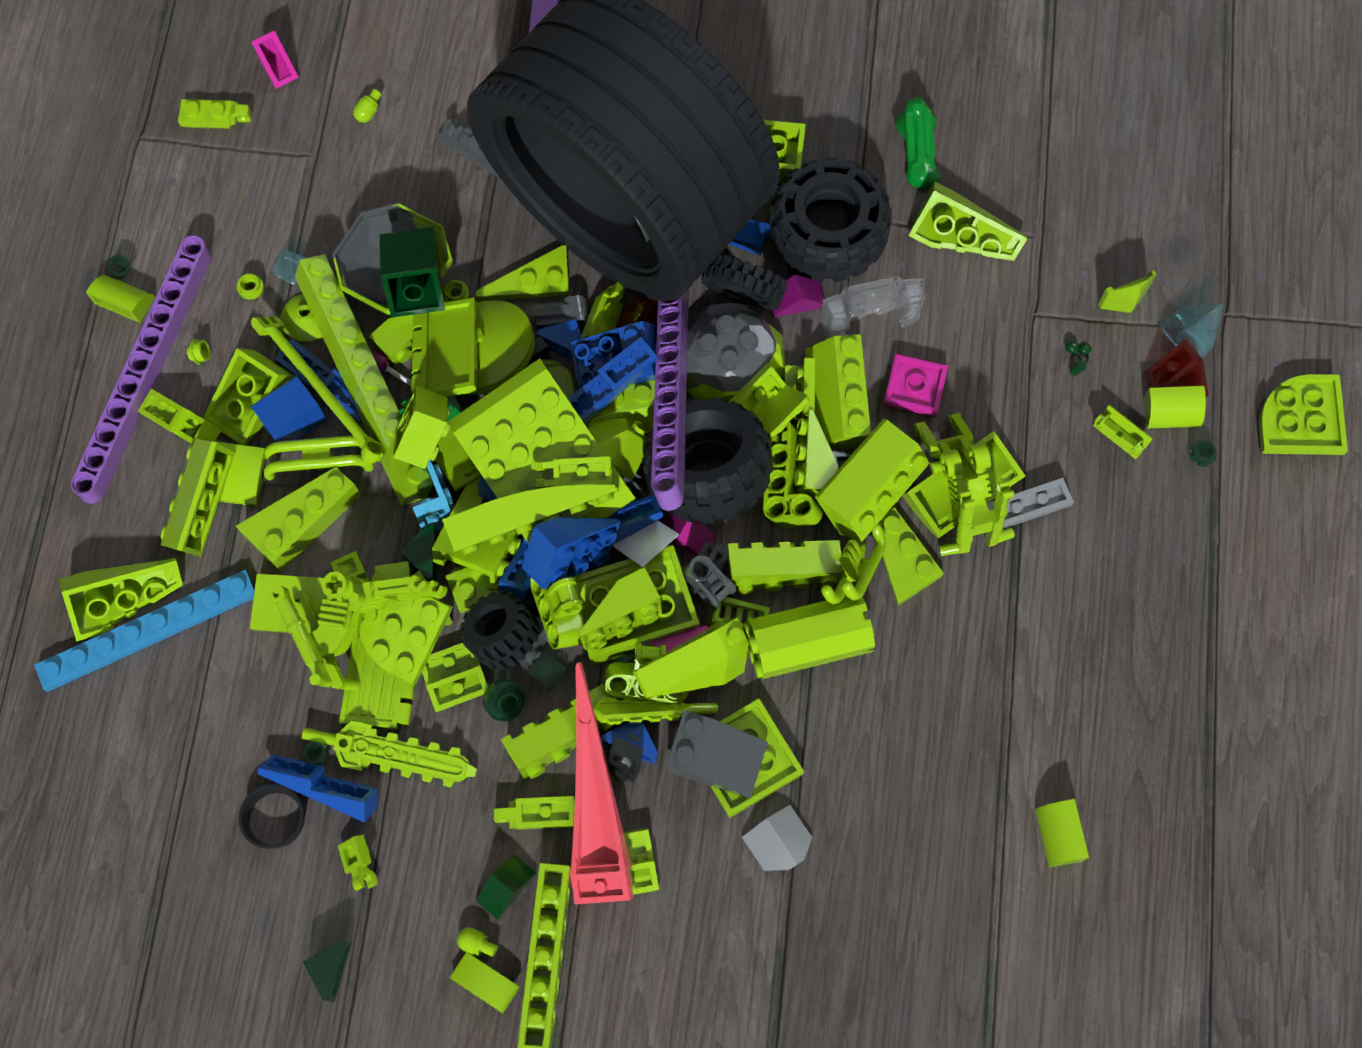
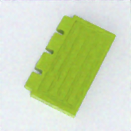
M475 297L445 302V310L413 315V376L411 378V394L416 385L445 397L477 392V302Z
M354 638L346 678L357 680L359 688L357 691L344 690L339 723L347 725L351 720H357L373 724L372 728L398 730L399 725H409L412 704L402 703V699L413 700L415 684L412 685L382 669L368 655L361 638Z

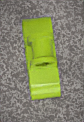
M572 577L558 580L545 589H542L532 578L530 579L531 590L549 644L553 649L582 645L579 631L582 629L583 624L579 612L583 609L584 603L582 600H579L575 588L577 582Z
M637 642L634 663L614 662L605 671V689L610 696L615 698L679 703L686 699L689 691L650 698L644 697L633 671L666 652V645L663 644L660 647L643 646L641 642ZM615 677H621L624 679L622 682L612 681V679Z

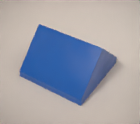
M294 376L250 406L275 442L299 440L327 421L318 403L297 376Z

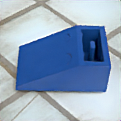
M641 321L570 342L578 388L580 389L598 375L597 370L640 337L644 339L656 354V325ZM656 362L632 384L655 380Z
M556 517L534 526L522 568L542 589H545L558 580L575 575L579 576L593 567H600L610 557L609 553L617 537L616 533L621 521L619 519Z

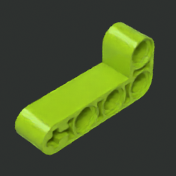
M789 421L782 432L773 437L768 436L773 456V473H770V483L764 492L763 511L765 516L780 528L810 527L819 523L823 512L820 505L807 494H797V486H794V475L798 469L795 450L799 444V434L796 433V428ZM786 457L785 461L780 463L781 459ZM783 482H785V485H784L781 489L778 490V487L780 486V484H782ZM810 506V509L808 510V512L805 513V514H802V513H803V510H804L806 507ZM781 508H784L783 512L780 515L776 516L777 512Z

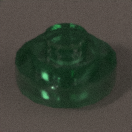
M499 679L487 687L482 703L484 710L490 717L503 722L512 720L521 713L526 697L524 690L518 683L511 679Z

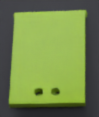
M449 428L446 437H440L437 443L439 451L435 462L438 463L439 468L456 492L479 479L482 475L453 434L451 428Z

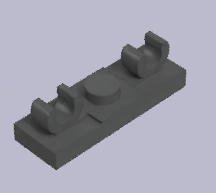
M448 119L442 127L443 130L437 136L438 142L500 179L484 156L472 130L454 119Z

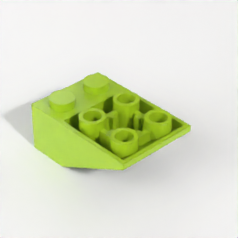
M645 567L619 579L579 631L584 651L591 649V651L598 650L607 644V640L615 636L617 638L624 637L633 631V627L641 623L648 625L659 618L658 615L662 613L661 598Z

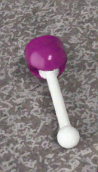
M378 350L372 354L381 373L387 371L411 386L410 379L389 366L390 362L386 355Z

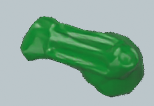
M913 97L907 101L905 108L895 116L894 124L898 133L902 135L907 144V182L915 188L926 189L931 188L934 181L939 183L942 176L936 168L934 161L935 142L933 132L937 126V117L922 98Z

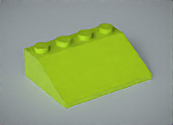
M674 545L664 548L644 566L661 598L662 613L658 615L659 618L648 625L641 623L633 627V631L624 637L617 638L615 636L607 640V644L598 650L591 651V649H588L587 653L592 666L635 653L637 642H641L643 646H652V641L700 627ZM627 559L585 572L579 576H573L572 578H575L577 582L575 588L579 600H582L584 603L583 609L579 612L583 626L619 579L644 567L632 559Z

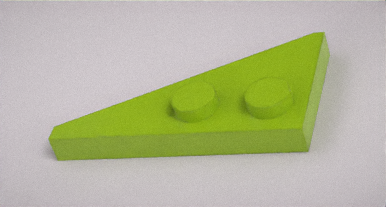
M562 245L476 290L477 301L568 296L567 247Z

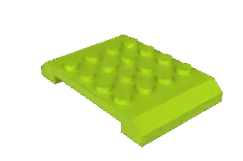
M541 359L529 365L449 421L453 434L497 498L541 489L532 488V481L536 479L554 480L553 469H545L544 471L531 470V463L553 462V459L606 456ZM612 464L613 485H616L619 490L613 493L614 499L602 504H598L597 500L586 504L588 508L572 515L570 510L559 515L565 518L607 519L635 500L636 497ZM543 520L532 524L533 528L534 526L543 523ZM533 530L522 534L528 544Z

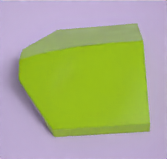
M1155 270L1150 271L1146 277L1115 289L1112 286L1106 288L1098 303L1100 309L1132 313L1157 275Z

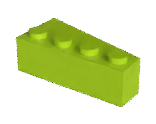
M335 467L235 527L267 560L282 572L345 512L361 494L355 484Z
M804 541L800 544L801 547H795V544L790 542H779L772 548L763 546V542L751 543L750 547L738 549V543H728L727 563L730 580L736 587V592L740 595L751 594L756 589H765L768 592L779 591L784 586L802 589L809 587L812 583H821L823 586L835 585L840 581L844 573V569L839 561L841 555L840 541Z
M604 684L589 691L592 706L597 700L612 698L607 693ZM576 699L568 704L570 708L566 711L564 708H557L548 713L542 724H533L531 722L522 727V732H520L518 737L512 739L509 734L500 739L524 779L527 777L531 779L538 777L545 772V766L553 761L556 764L562 762L571 755L569 751L576 748ZM596 719L599 733L603 730L607 733L620 725H609L608 723H601Z

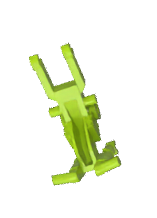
M960 413L948 415L949 423L958 436L936 441L925 421L913 424L916 436L920 437L930 456L940 459V461L930 463L932 473L943 471L948 479V489L951 492L949 495L960 507L956 543L939 545L940 556L970 552L971 542L975 535L986 533L985 542L988 547L1015 537L1011 527L1003 530L1005 517L1008 513L1009 499L1014 498V491L1010 490V481L997 484L996 497L993 502L994 508L989 511L985 498L992 496L990 492L991 487L988 485L990 484L989 475L986 472V469L991 467L989 450L984 442L974 445L973 434Z
M333 571L328 573L322 582L323 592L328 598L322 599L321 603L323 605L320 607L321 613H319L320 620L318 621L309 605L310 596L306 592H298L299 601L298 598L290 597L288 588L278 586L279 594L269 592L268 597L271 602L276 603L287 625L288 633L291 634L306 666L310 668L312 673L309 678L310 683L316 686H331L335 689L357 691L359 682L343 677L335 657L345 653L357 631H361L360 625L362 626L363 621L361 619L364 617V613L372 610L382 611L386 608V605L394 602L432 597L440 599L446 595L448 589L447 587L439 586V583L436 581H421V577L416 575L365 582L361 578ZM338 583L337 590H334V584Z

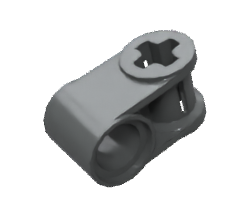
M697 556L684 565V578L711 609L717 610L719 603L725 597L736 592V587L732 581L708 557ZM694 563H698L703 567L704 575L702 577L694 574Z

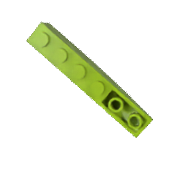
M596 484L553 486L529 490L489 501L442 519L454 552L463 551V554L467 555L480 550L479 544L487 541L491 545L507 540L505 534L516 531L517 535L526 533L534 529L532 524L560 517V513L570 510L572 515L588 509L586 504L597 500L598 504L610 501L614 499L613 493L619 490L616 485Z

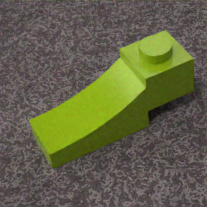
M150 389L137 411L191 444H194L195 439L216 441L222 431L218 426L153 389Z

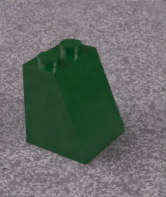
M434 227L379 234L380 276L391 318L445 310L439 250Z

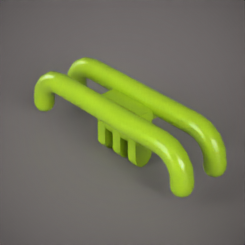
M353 435L279 441L269 444L264 449V456L268 461H273L276 458V453L302 451V459L275 461L268 464L264 468V477L270 481L275 478L276 472L307 470L310 472L314 471V469L321 471L329 468L331 470L342 466H361L366 472H371L374 470V464L365 463L361 455L333 456L331 448L359 447L360 444Z
M877 524L871 531L874 536L875 546L869 559L864 557L866 553L865 539L863 541L852 539L847 542L839 557L844 573L835 591L829 585H825L821 589L826 601L831 604H839L845 595L851 600H859L864 595L886 548L885 534L880 524ZM852 581H857L855 587L853 586Z

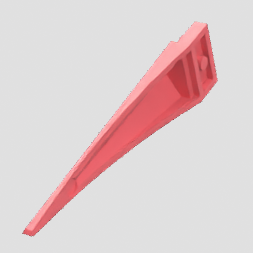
M578 662L575 666L576 786L571 861L574 903L628 901L634 898L630 874L631 861L583 665L581 662Z

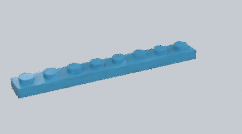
M245 569L35 664L34 666L43 690L46 692L54 690L254 599L255 587L249 573Z

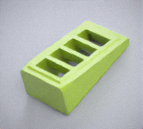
M725 597L719 603L717 610L709 607L707 625L711 626L718 621L730 619L731 609L735 608L734 618H738L744 631L743 623H741L743 610L747 611L745 621L747 623L749 619H753L754 612L759 613L758 617L769 615L770 608ZM724 606L723 616L719 618L720 608Z

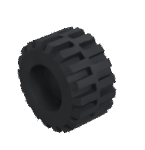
M501 590L497 594L490 592L487 597H480L476 604L473 603L469 607L470 611L465 613L463 617L465 621L460 625V630L462 631L460 638L464 646L483 665L488 666L490 669L498 667L501 670L506 669L507 665L510 667L515 666L519 659L522 661L526 658V653L533 650L532 644L538 640L539 636L536 633L539 632V625L537 624L536 616L512 592L506 593V591Z

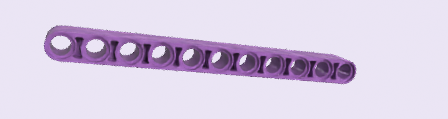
M188 236L182 241L72 478L71 489L88 504L97 503L103 498L141 415L137 411L150 389L154 387L210 264L211 253L204 241L198 236ZM190 272L187 276L182 277L185 273ZM179 295L175 300H171L174 296ZM169 318L165 323H161L162 320ZM158 341L156 345L150 347L153 342ZM147 364L146 368L139 370L141 366ZM137 388L135 392L128 394L131 389ZM126 411L124 416H122L121 418H117L121 412ZM115 435L112 441L106 443L110 436ZM99 460H103V463L100 466L95 467V464ZM92 484V487L84 492L85 487Z
M688 290L677 300H658L656 355L659 359L656 361L651 486L659 506L666 511L677 509L684 500Z

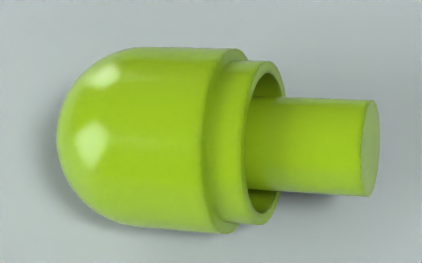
M373 89L368 97L364 95L360 98L353 109L354 118L361 123L369 122L377 112L379 107L377 101L382 94Z
M466 927L457 935V945L459 948L474 956H480L482 953L494 957L497 952L498 946L488 942V936L477 929Z

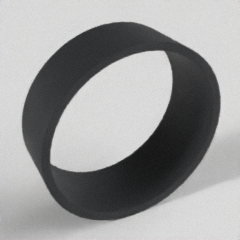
M279 784L263 785L253 790L243 801L239 811V827L243 836L254 846L265 849L281 848L292 843L301 833L305 820L304 809L298 796L291 789ZM269 794H286L292 797L299 805V824L292 836L286 841L277 845H266L257 840L251 831V811L260 799Z

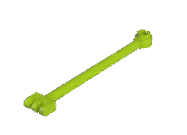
M277 316L252 318L251 325L260 336L269 335L359 442L362 460L370 465L376 464L377 461L380 462L385 454L384 446L366 435L281 332L285 325Z

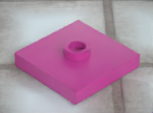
M895 354L883 406L936 418L948 365Z

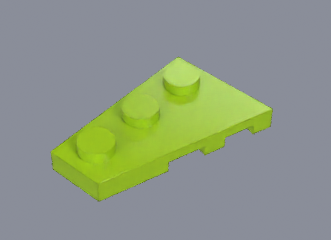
M894 507L886 513L878 524L881 525L886 539V548L882 558L887 570L889 583H891L896 604L899 606L943 577L944 573Z

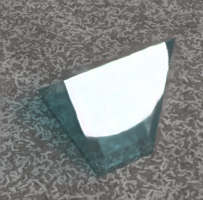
M1225 303L1179 308L1158 321L1157 324L1186 360L1192 364L1213 350Z

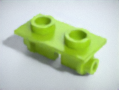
M1111 405L1094 421L1093 426L1135 460L1153 440L1152 437Z

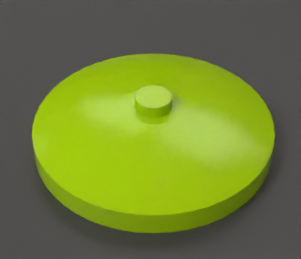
M499 300L477 303V392L464 395H481L492 392L524 370L529 363L535 348V332L527 315L514 304Z

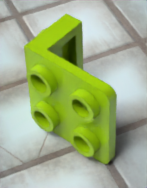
M765 364L729 403L731 401L737 402L748 411H751L762 422L768 436L773 437L782 432L786 424L804 409L805 405L809 402V397L805 393L786 385L774 368Z

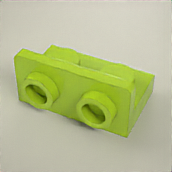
M804 358L801 366L787 365L784 369V383L805 393L809 397V402L805 405L804 409L792 419L802 418L809 409L815 411V358Z
M465 566L456 567L451 570V574L445 576L460 613L470 610L469 607L473 603L476 604L480 597H487L490 592L497 594L501 579L499 577L496 585L491 584L488 575Z

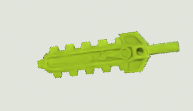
M351 720L337 735L310 728H304L302 732V739L334 746L333 750L336 752L341 767L363 771V768H368L371 763L380 765L381 772L389 773L391 768L400 769L401 776L410 778L412 773L422 774V781L429 783L435 777L443 779V786L450 788L454 782H460L467 777H475L477 768L472 766L465 756L461 755V748L452 746L450 751L447 752L440 750V743L430 742L429 746L425 747L419 745V739L410 737L407 742L398 740V734L389 732L386 737L378 736L377 729L372 728L373 724L357 720Z

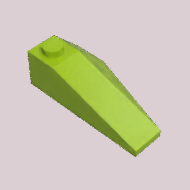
M935 181L922 202L908 236L931 248L954 249L956 252L965 253L966 251L982 254V256L1011 261L1016 259L1028 239L1027 236L962 195Z
M176 558L90 570L58 579L76 641L110 631L118 622L126 617L128 619L137 614L136 611L149 603L157 602L183 585Z
M738 618L718 621L633 671L645 698L725 685L745 672L749 642Z

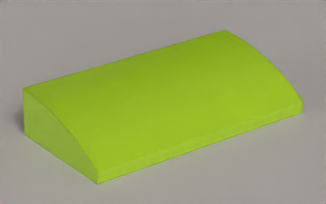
M994 431L975 443L984 442L991 458V467L987 468L986 472L989 475L990 484L988 485L991 487L990 492L992 496L985 498L986 503H989L996 497L998 483L1009 480L1011 487L1025 477L1021 468ZM943 471L932 473L902 495L918 518L937 538H940L958 525V515L960 512L959 505L949 495L951 492L948 489V479Z

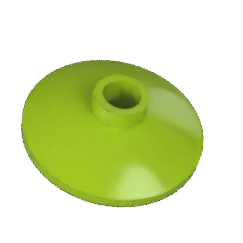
M303 294L292 298L284 306L281 313V322L285 325L283 328L285 333L291 339L302 343H310L323 338ZM309 311L307 316H301L304 312Z

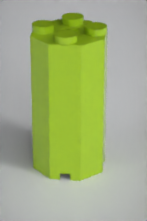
M845 596L839 604L823 601L749 619V622L743 623L744 633L750 644L748 654L751 664L754 665L757 679H766L873 652V648H875L873 626L871 620L867 619L865 614L868 609L863 597L859 600H851Z

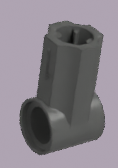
M574 295L566 297L563 302L535 305L537 329L576 319L579 330L584 329L588 320L587 299L583 296Z

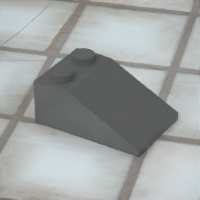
M684 710L666 769L669 773L751 799L768 742L712 718Z

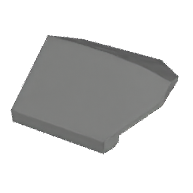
M791 805L766 818L746 833L742 839L763 871L790 870L802 862L807 854L812 836Z

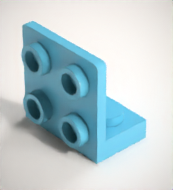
M429 460L426 467L438 498L424 499L417 506L413 507L421 531L428 524H434L437 530L444 527L442 519L449 517L454 508L453 500L448 488H446L438 463L432 465L431 460Z

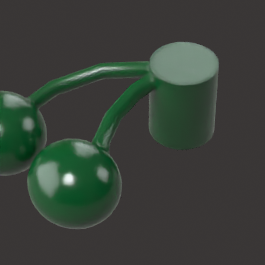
M1069 341L1065 345L1066 351L1071 354L1075 353L1079 358V361L1069 368L1070 373L1076 376L1086 369L1089 353L1092 348L1087 343L1078 345L1075 341ZM1078 351L1082 354H1086L1087 358L1085 362L1078 354Z

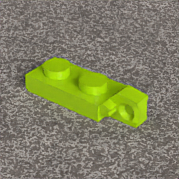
M181 99L178 123L182 127L231 128L232 125H236V122H251L252 112L249 105H241L234 101Z
M619 282L608 286L607 290L602 291L601 295L596 297L581 335L582 339L615 329L623 306L620 300L625 291V288Z
M575 797L519 798L516 801H509V808H494L495 823H509L510 829L517 830L574 827Z

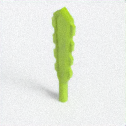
M603 698L594 703L593 710L598 721L614 725L625 721L630 723H641L642 720L660 722L661 719L675 721L682 718L684 710L699 715L717 714L718 705L717 703H669L629 698L624 700Z

